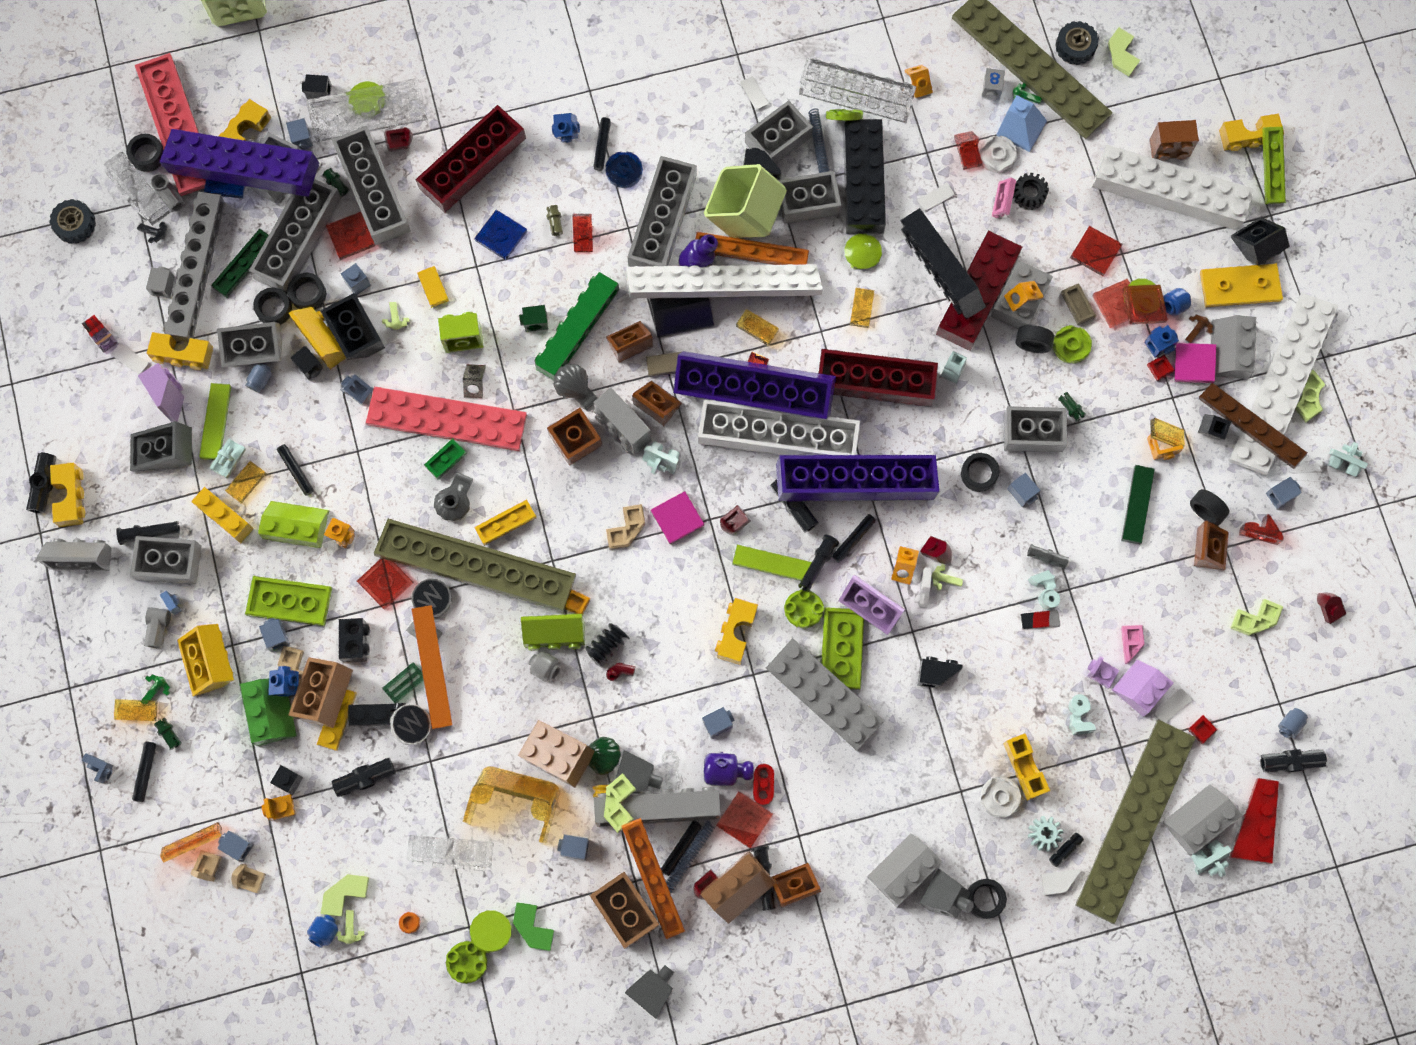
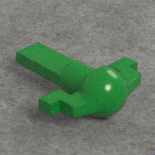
M1019 83L1013 89L1014 99L1017 95L1040 104L1041 97L1022 90L1026 87L1025 83Z
M154 674L150 677L146 676L145 679L148 682L154 680L155 683L142 698L141 702L147 706L161 687L164 688L162 693L166 696L170 694L168 691L170 686L164 677Z

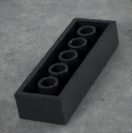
M882 119L844 120L846 234H884L886 213Z
M919 208L901 219L900 221L903 226L901 231L906 238V243L911 249L915 250L914 253L920 262L923 261L926 271L929 275H933L934 282L938 288L943 289V294L948 302L951 301L953 303L956 313L958 315L962 314L965 320L986 308L979 288L923 211Z

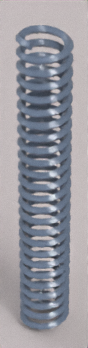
M813 108L808 114L814 131L812 136L819 173L829 172L819 109Z
M707 820L704 823L705 826H702L703 829L695 837L696 840H693L688 851L682 856L683 859H680L681 862H678L679 865L671 873L672 876H669L666 883L670 893H673L672 890H675V884H678L680 882L679 879H682L681 876H684L683 873H686L684 870L687 871V868H690V862H693L695 859L693 856L697 857L696 854H699V848L704 846L702 842L706 843L705 840H708L710 837L708 834L712 835V829H715V827L710 824L711 821Z

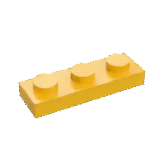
M526 499L474 528L485 546L537 517Z
M346 690L334 728L322 727L317 741L318 746L335 751L338 750L348 721V705L354 704L357 696L356 692Z

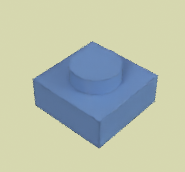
M167 590L160 594V597L172 614L176 615L182 611L179 607L181 602L176 594L172 595Z

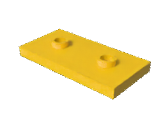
M1277 263L1200 270L1205 308L1281 302L1283 300Z

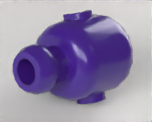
M707 234L701 239L689 242L679 255V266H712L716 256L715 250L718 247L717 239L713 235Z
M723 752L709 753L704 759V782L710 786H733L737 778L749 781L753 779L754 765L751 761L738 763L735 754Z

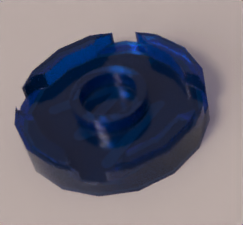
M616 152L607 160L605 171L607 179L611 184L619 188H629L637 184L642 178L643 167L639 157L632 152Z

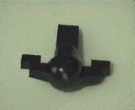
M165 222L159 224V229L140 223L137 230L154 235L155 237H150L148 240L152 244L153 242L157 243L166 236L168 227Z

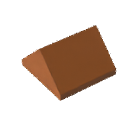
M641 321L606 336L619 363L654 347L652 334Z
M652 380L632 395L633 404L662 426L666 425L682 404L681 401Z
M1204 521L1197 528L1194 566L1225 570L1229 532L1209 521Z
M809 863L772 876L776 882L773 888L781 908L821 893L820 886Z

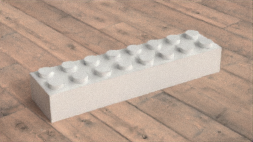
M1106 144L1092 187L1236 231H1239L1245 222L1254 188L1108 144Z
M704 400L698 444L777 455H856L860 421L836 417L822 419L740 404Z

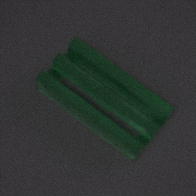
M413 662L382 687V689L394 703H398L424 681L423 674ZM413 669L415 670V672L412 675H410L406 680L399 684L395 689H393L391 692L389 691V689L392 686H394L410 671H412ZM418 675L420 676V677H419L418 679H416L412 684H410L406 689H404L400 694H398L396 697H394V695H395L397 692H399L403 687H405V686H406L409 682H411L415 677H417Z

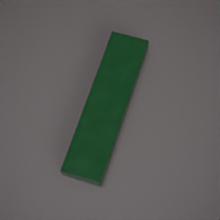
M259 228L212 283L211 287L225 298H228L249 273L269 234Z
M1136 464L1134 466L1121 541L1142 544L1154 468Z

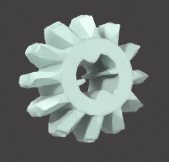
M1041 816L1040 821L1038 819L1033 820L1035 826L1030 825L1028 827L1029 830L1034 832L1028 834V838L1034 837L1035 839L1031 842V845L1039 843V851L1045 846L1046 852L1051 851V846L1054 849L1058 848L1056 841H1063L1058 834L1064 832L1061 829L1057 830L1056 827L1060 826L1059 822L1054 825L1052 824L1053 817H1050L1047 821L1045 816ZM1044 829L1046 832L1050 833V836L1047 837L1048 839H1046V836H1042L1041 832H1043Z

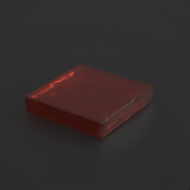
M361 211L326 225L340 260L375 247Z
M1089 226L1070 259L1103 277L1123 244Z
M1128 278L1092 295L1109 328L1139 316L1134 314L1131 308L1124 302V291L1130 284Z
M1161 284L1125 286L1123 288L1130 325L1166 323L1168 321Z
M383 558L378 560L357 580L358 584L384 610L414 583L393 561Z
M738 791L716 827L751 849L773 813Z

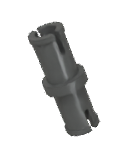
M1033 544L1030 545L1027 552L1028 557L1041 560L1046 565L1050 563L1063 569L1067 567L1069 557L1054 553L1052 549L1046 550Z

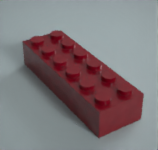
M496 105L415 179L418 188L446 213L526 139L524 128L499 105Z
M988 230L967 270V273L979 288L986 308L965 320L962 314L958 315L951 302L938 326L937 336L971 351L1023 246Z
M821 349L818 373L836 376L833 395L932 407L935 399L938 363Z

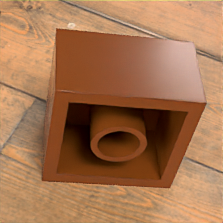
M1196 120L1158 122L1150 137L1152 158L1166 161L1171 158L1184 160L1190 157L1199 142Z
M581 408L576 409L547 427L549 436L569 466L603 446L600 436Z

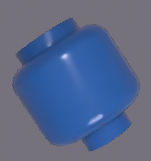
M1175 288L1162 298L1163 310L1172 316H1178L1191 306V296L1182 288Z
M329 915L315 917L307 930L308 940L320 948L329 946L339 930L335 924L336 920Z

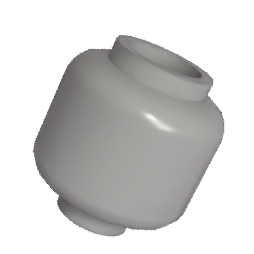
M544 651L538 655L534 654L529 661V665H531L530 673L544 682L555 679L559 673L558 659Z

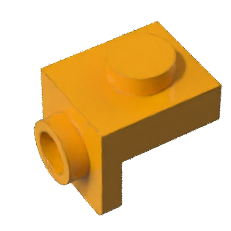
M332 518L324 535L335 540L339 546L346 548L354 540L355 531L351 525Z

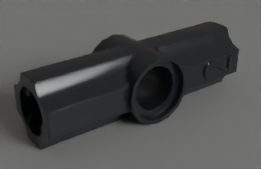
M45 452L38 453L34 473L29 479L31 488L26 507L27 511L38 514L45 513L49 492L53 489L50 465H55L57 456ZM41 480H44V484L42 486H38L39 482Z
M776 479L770 486L778 496ZM781 501L786 511L792 515L804 533L809 532L819 524L804 501H797L800 504L797 508L789 505L791 501Z
M1294 749L1283 751L1282 753L1262 754L1260 766L1263 773L1278 771L1298 772L1304 769L1326 767L1327 757L1323 749L1308 751Z
M385 758L371 765L367 764L352 770V773L334 779L331 782L333 790L339 798L356 790L368 789L374 786L376 782L396 775L391 759Z

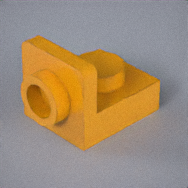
M291 794L272 799H263L262 813L268 820L273 821L296 815Z

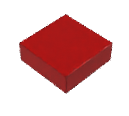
M1165 354L1147 364L1156 381L1175 371Z
M1202 715L1187 730L1201 744H1204L1218 729Z

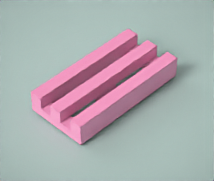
M1011 177L998 183L992 212L993 217L999 218V216L1003 217L1005 214H1010L1016 179Z

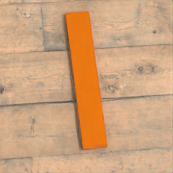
M696 232L695 239H701L708 233ZM710 234L718 241V247L715 250L717 256L772 265H806L808 261L809 250Z
M432 605L412 608L432 729L451 726L453 724Z
M641 818L622 825L621 827L665 938L669 939L685 932Z

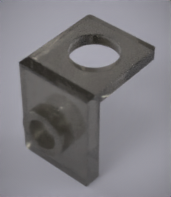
M466 365L463 375L464 398L483 399V378L486 365ZM475 385L479 391L471 393L468 391V386Z

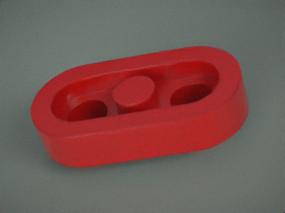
M760 764L754 770L753 798L757 804L765 806L770 804L774 797V770L768 764ZM762 771L767 772V778H761L760 773ZM766 792L767 798L762 799L759 794Z

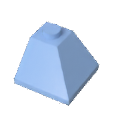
M1016 95L996 136L1007 137L1014 145L1030 152L1047 120L1033 103Z

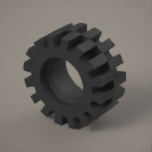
M1030 172L1029 176L1025 173L1023 177L1020 176L1016 181L1013 198H1015V203L1019 202L1020 208L1024 205L1025 210H1028V207L1034 210L1035 207L1038 209L1041 204H1044L1049 188H1047L1048 183H1044L1045 178H1039L1040 174H1037L1035 177L1032 172ZM1026 186H1033L1037 189L1038 194L1035 197H1029L1024 193L1023 189Z

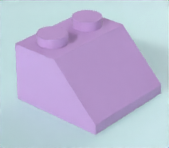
M1136 660L1113 687L1112 691L1140 715L1145 716L1174 682L1158 669Z

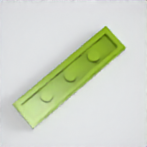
M1283 127L1262 128L1265 204L1286 203Z
M211 383L199 454L200 459L215 460L218 455L217 452L222 449L232 388L230 384Z
M737 544L732 565L801 581L812 562Z

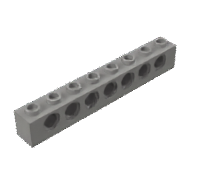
M198 192L197 198L193 201V216L191 215L189 218L190 228L189 232L185 235L186 245L180 256L181 266L176 272L177 283L172 289L173 299L172 303L168 306L169 316L163 327L164 334L171 335L178 342L189 343V339L194 338L225 206V201L218 194ZM209 212L207 216L203 217L204 213ZM197 247H201L199 251L194 252ZM192 265H197L194 269H190ZM193 282L190 287H186L188 283ZM189 300L187 304L181 305L183 301ZM180 318H184L181 323H177Z

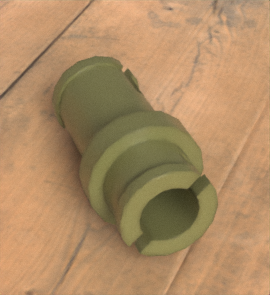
M558 205L546 207L548 212L546 217L550 223L551 235L559 236L563 234L560 220L562 216L558 210Z

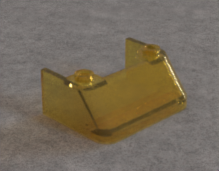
M493 766L485 767L472 788L463 822L471 826L476 805L488 803L492 798L493 791L533 801L531 806L532 816L544 822L539 843L546 846L560 796L559 787L553 782Z

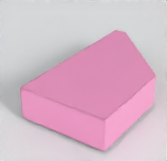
M1143 625L1121 627L1125 664H1128L1144 646Z

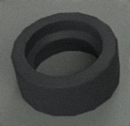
M139 134L129 141L126 154L131 164L137 170L151 172L162 165L160 160L164 149L160 140L154 135ZM153 144L156 147L157 152L150 160L138 161L135 154L141 146Z
M307 272L293 277L287 289L290 300L298 309L312 307L316 310L325 302L327 295L326 288L321 279L315 274ZM308 282L316 284L318 294L311 301L303 302L296 297V290L302 284Z
M271 287L260 291L256 295L253 309L261 322H277L281 325L290 318L289 313L292 311V303L284 291ZM272 297L280 298L284 303V308L278 315L268 317L263 314L262 305L267 299Z
M1023 325L1018 329L1015 343L1019 348L1028 352L1047 353L1052 349L1055 335L1051 330L1041 326Z
M974 453L967 457L962 465V482L972 491H987L994 486L999 478V465L994 457L989 454ZM974 462H984L991 468V478L987 482L977 483L969 477V467Z
M1199 490L1190 500L1192 510L1204 521H1209L1218 526L1229 515L1230 510L1225 502L1208 490Z
M988 878L980 879L968 888L970 892L968 899L974 903L971 913L977 918H995L1006 907V892L1002 885L995 880ZM984 886L991 887L998 895L997 906L987 912L981 911L974 903L975 892Z

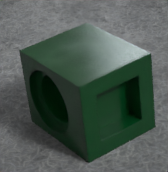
M545 305L522 307L523 314H519L520 326H524L525 332L548 330Z

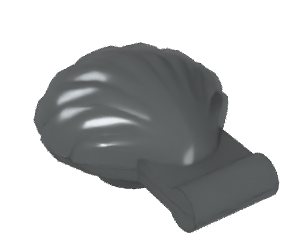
M566 364L558 369L553 383L557 394L563 396V398H575L584 410L592 406L598 397L588 388L586 370L578 364Z
M457 472L451 486L439 491L435 495L433 505L436 513L442 519L456 521L464 518L469 512L470 501L466 494L473 482V478Z

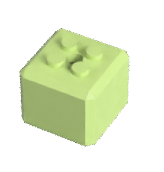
M201 0L212 24L217 27L262 18L267 13L265 0Z
M760 164L725 167L718 176L704 215L729 237H766L771 233L787 190L783 184Z

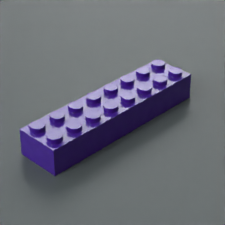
M171 129L160 160L162 166L170 174L309 197L320 164L311 151Z
M683 351L677 357L673 393L827 419L831 415L836 376Z
M780 455L776 463L778 501L934 500L940 492L936 455Z

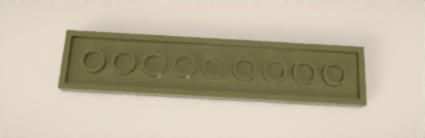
M968 0L952 15V19L1021 82L1025 83L1032 92L1041 97L1042 101L1084 139H1087L1111 117L1113 112L988 0Z
M389 518L374 551V556L561 612H564L576 579V573Z
M1159 719L1156 720L1075 906L1111 924H1115L1196 737Z

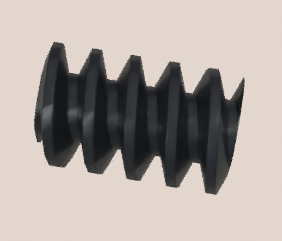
M612 623L608 624L610 631L607 629L602 630L604 636L597 635L599 642L591 641L593 648L585 647L589 657L601 668L600 660L607 663L608 660L605 655L613 657L611 649L618 651L617 643L624 645L625 643L622 638L630 639L621 628Z

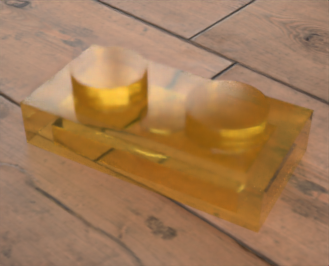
M748 309L744 311L736 323L737 328L767 346L770 345L779 331L778 327Z
M115 699L114 720L157 721L158 700Z

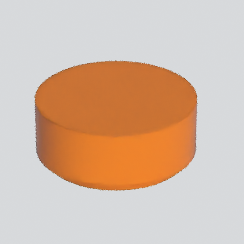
M412 912L404 913L399 919L400 929L408 934L415 933L421 924L419 916Z

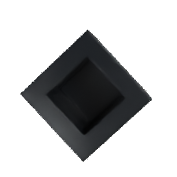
M306 74L301 88L307 100L330 101L332 84L329 77Z
M306 346L290 357L295 366L308 380L317 377L323 369L321 363Z
M1204 414L1198 433L1213 439L1225 440L1232 421L1215 415Z
M280 765L270 783L293 795L303 777Z

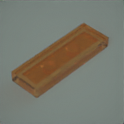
M216 822L162 847L160 858L163 863L221 837L222 827L220 823Z

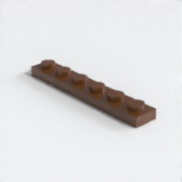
M1211 383L1199 396V400L1226 420L1232 421L1231 423L1291 468L1295 469L1307 456L1308 452L1214 383Z

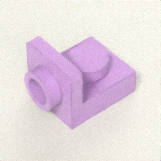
M1101 656L1096 660L1092 659L1087 668L1090 671L1087 677L1106 688H1110L1119 670L1104 662V658Z

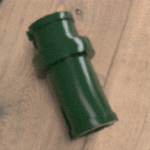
M332 168L326 169L323 172L322 176L326 179V183L337 188L341 197L349 192L350 189L340 179L338 172H334Z
M1065 392V396L1061 395L1058 401L1067 409L1068 415L1078 422L1080 417H1085L1086 413L1082 410V406L1077 404L1068 392Z
M162 718V721L160 719L154 724L158 730V735L163 737L170 750L182 744L173 731V725L169 724L166 718Z

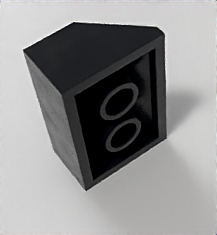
M355 293L321 310L325 321L347 360L370 357L385 349L382 340Z
M709 297L649 298L658 338L714 326Z

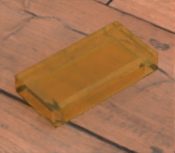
M855 288L850 326L869 328L875 290Z
M1157 418L1150 420L1151 438L1173 447L1179 445L1185 447L1184 429Z
M249 461L225 492L242 504L267 473Z

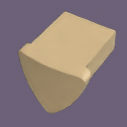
M201 850L190 874L196 878L214 882L216 878L214 876L222 857Z
M241 864L232 873V886L236 889L240 887L259 894L266 874L248 868L246 864Z

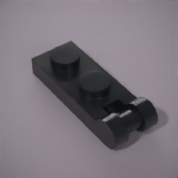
M406 703L348 705V726L391 725L390 711H396L399 707L406 705Z

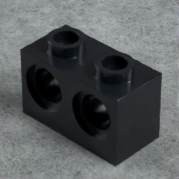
M363 618L339 619V660L341 662L367 661V655L370 654L369 643H366V636L370 634V627ZM359 626L358 633L351 635V628ZM353 646H359L358 653L350 654Z

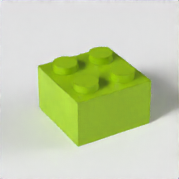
M464 312L462 315L456 316L447 314L442 318H438L440 340L445 353L484 348L482 328L477 313Z

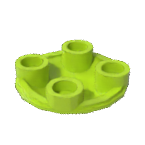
M857 234L847 241L844 247V255L853 269H869L879 263L882 256V247L874 236Z
M800 589L787 598L784 612L788 621L794 626L809 628L821 620L824 605L817 594Z
M471 941L456 944L446 955L447 972L452 979L459 983L468 984L475 982L486 971L487 955L485 952L478 950Z

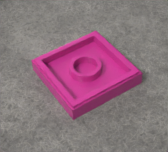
M1177 343L1174 382L1214 383L1216 344Z
M685 491L650 510L669 544L704 526L702 519Z

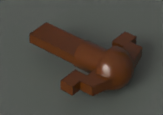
M1197 314L1194 317L1190 316V321L1194 322L1197 320L1198 323L1186 337L1185 341L1192 343L1204 327L1208 328L1206 332L1211 335L1213 333L1211 330L1213 325L1209 322V319Z

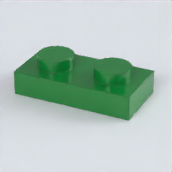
M452 438L424 466L439 480L467 453Z

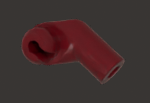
M616 663L607 670L606 677L609 681H615L623 674L634 676L636 666Z

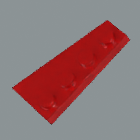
M1262 778L1256 779L1246 813L1242 818V824L1229 858L1267 864L1273 863L1279 781Z

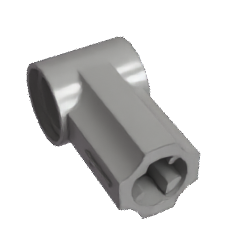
M164 174L154 175L151 179V185L169 210L177 212L182 209L185 202L171 185L168 178ZM165 183L163 187L158 188L159 184Z
M147 609L145 616L147 625L144 640L145 647L163 648L166 627L169 626L171 621V612L168 609Z

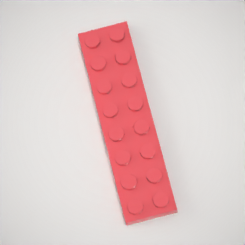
M168 53L136 64L135 68L163 149L166 146L171 129L199 133L172 55ZM172 174L180 196L217 184L216 181Z
M374 386L366 425L450 440L453 438L456 441L520 451L527 412Z

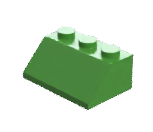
M269 678L240 684L252 744L261 746L297 737L294 719L288 715L291 709L289 696L268 695Z

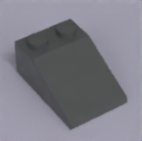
M174 421L131 434L130 471L177 469L192 465V427Z

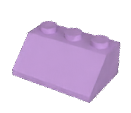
M157 363L140 373L138 377L157 408L171 422H178L184 401L181 391L184 389L167 367L163 368Z
M853 575L838 600L887 635L906 610L857 575Z

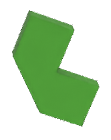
M516 902L513 924L530 948L551 951L554 930L534 927L538 906Z

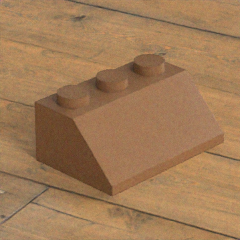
M748 851L702 890L701 896L729 924L775 885L776 882L752 853Z

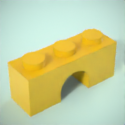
M248 99L246 103L242 104L238 114L229 121L228 127L219 136L246 141L242 137V133L250 128L262 132L271 120V116L266 108Z
M1279 113L1260 116L1255 124L1257 131L1247 130L1242 119L1224 122L1219 129L1224 151H1238L1245 147L1256 148L1263 145L1262 128L1283 127Z
M152 332L146 353L152 362L164 364V362L171 363V365L176 367L185 365L190 366L194 370L209 369L214 348L209 341L190 338L188 346L184 350L175 351L176 341L171 335Z
M75 463L50 465L51 485L58 490L67 489V496L63 501L52 503L53 523L58 527L82 525L83 518H85V508L82 506V499H84V489L81 487V480H83L82 469Z
M206 487L191 501L240 544L254 529Z
M735 598L733 603H729L726 614H729L728 622H723L720 632L724 633L722 641H717L715 652H718V659L741 665L746 642L738 640L734 636V630L741 625L752 627L758 604Z
M1026 733L1006 740L1003 743L1027 801L1048 793L1050 789L1043 773L1035 765L1032 756L1033 749Z

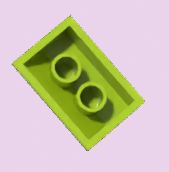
M270 501L261 516L258 535L264 540L321 548L329 510Z
M582 614L521 617L523 645L529 651H538L540 647H548L549 650H559L561 646H569V649H579L582 645H585V622Z

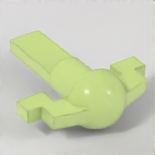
M389 302L392 322H388V319H382V324H385L386 328L394 330L407 326L409 318H403V321H400L397 303Z
M944 564L937 566L931 575L933 586H936L937 590L942 589V584L939 581L960 587L963 583V579L940 573L945 571L946 565Z
M346 910L345 936H341V931L336 934L338 941L346 944L360 941L361 936H364V931H358V935H354V910Z

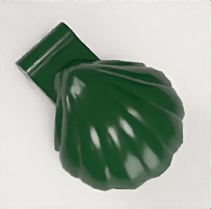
M600 737L589 745L595 752L588 766L595 773L605 775L612 772L619 764L621 752L619 745L613 738Z

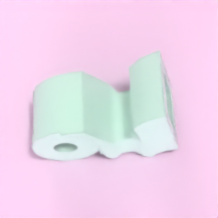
M952 351L944 366L941 377L957 384L965 368L967 357Z
M1049 570L1031 576L1028 579L1031 585L1037 586L1042 584L1045 587L1038 597V602L1042 608L1052 610L1058 606L1060 595L1053 590L1056 587L1055 576Z
M1082 694L1075 695L1068 705L1069 710L1073 713L1069 717V729L1073 735L1093 733L1096 731L1094 724L1090 721H1081V717L1091 709L1090 702Z

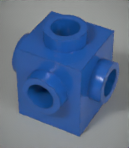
M572 113L554 114V124H552V134L554 137L561 140L562 143L572 142V139H578L580 124L577 121V116Z
M1167 325L1163 328L1159 326L1151 331V335L1147 337L1144 343L1154 358L1163 353L1168 355L1173 352L1179 340L1175 330Z
M279 666L278 670L269 671L268 695L280 697L295 696L299 684V671L291 670L289 666Z

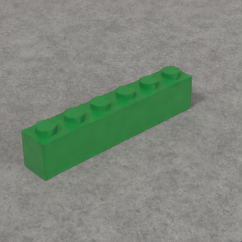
M598 272L596 276H592L588 283L589 287L585 292L582 291L575 307L572 306L567 312L568 317L564 322L559 323L554 337L548 339L545 350L542 353L540 352L535 358L536 370L553 381L558 369L571 361L619 291V284L601 272Z

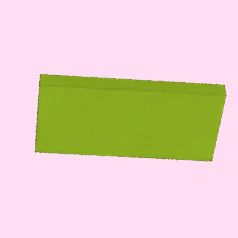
M253 576L245 615L325 627L332 587Z
M825 607L821 664L849 689L861 690L864 618L851 609Z

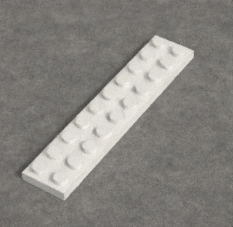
M817 264L626 267L630 298L822 295L823 291Z
M1301 293L1251 408L1253 413L1283 435H1285L1339 306ZM1242 431L1229 462L1268 475L1275 455Z

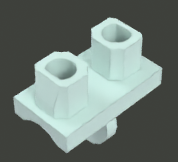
M228 438L223 448L217 452L218 455L210 469L228 479L246 451V448Z
M656 441L650 446L646 445L642 460L647 462L648 466L653 467L651 473L656 474L659 470L664 473L667 471L674 475L679 461V452L672 449L666 454L662 452L663 446Z
M1353 442L1351 446L1346 444L1342 446V450L1347 451V454L1332 448L1329 452L1331 457L1328 465L1339 470L1343 460L1349 462L1350 464L1345 473L1354 477L1358 476L1362 468L1366 469L1368 463L1353 457V455L1361 457L1363 453L1357 450L1358 443Z
M1216 839L1207 846L1213 854L1207 858L1202 850L1192 854L1191 858L1196 865L1194 870L1197 875L1213 866L1208 871L1209 874L1213 876L1217 873L1220 877L1226 875L1224 868L1228 867L1229 864L1226 860L1222 863L1220 861L1229 857V853L1232 850L1229 846L1224 847Z

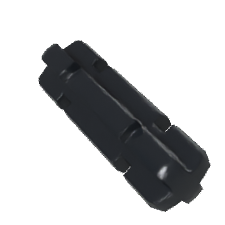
M1074 833L1070 837L1071 840H1067L1056 851L1057 854H1053L1049 858L1053 866H1059L1063 862L1062 860L1066 859L1076 849V846L1084 841L1079 833Z

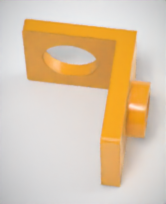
M918 65L904 70L911 78L915 98L933 93L928 68Z
M1035 281L1019 283L1004 295L1013 312L1028 301L1040 300L1044 297ZM1014 293H1017L1020 297L1018 304L1012 301Z
M1152 432L1147 437L1154 460L1160 458L1164 460L1172 459L1184 449L1183 445L1160 450L1155 433Z
M902 546L899 547L891 580L911 584L919 551ZM899 570H906L909 575L906 578L898 576L897 572Z

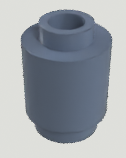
M263 363L255 364L246 379L247 383L245 386L260 393L261 389L264 390L272 375L270 372L271 368Z
M1298 708L1290 710L1278 725L1280 734L1288 739L1290 737L1296 738L1307 723V714Z

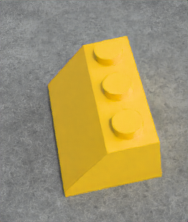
M312 307L289 313L297 328L329 370L346 359L329 326H326L324 323L325 319L320 311L316 312Z
M218 624L198 625L177 640L192 696H198L222 688L234 680L233 671L228 661V653L225 649L222 632Z

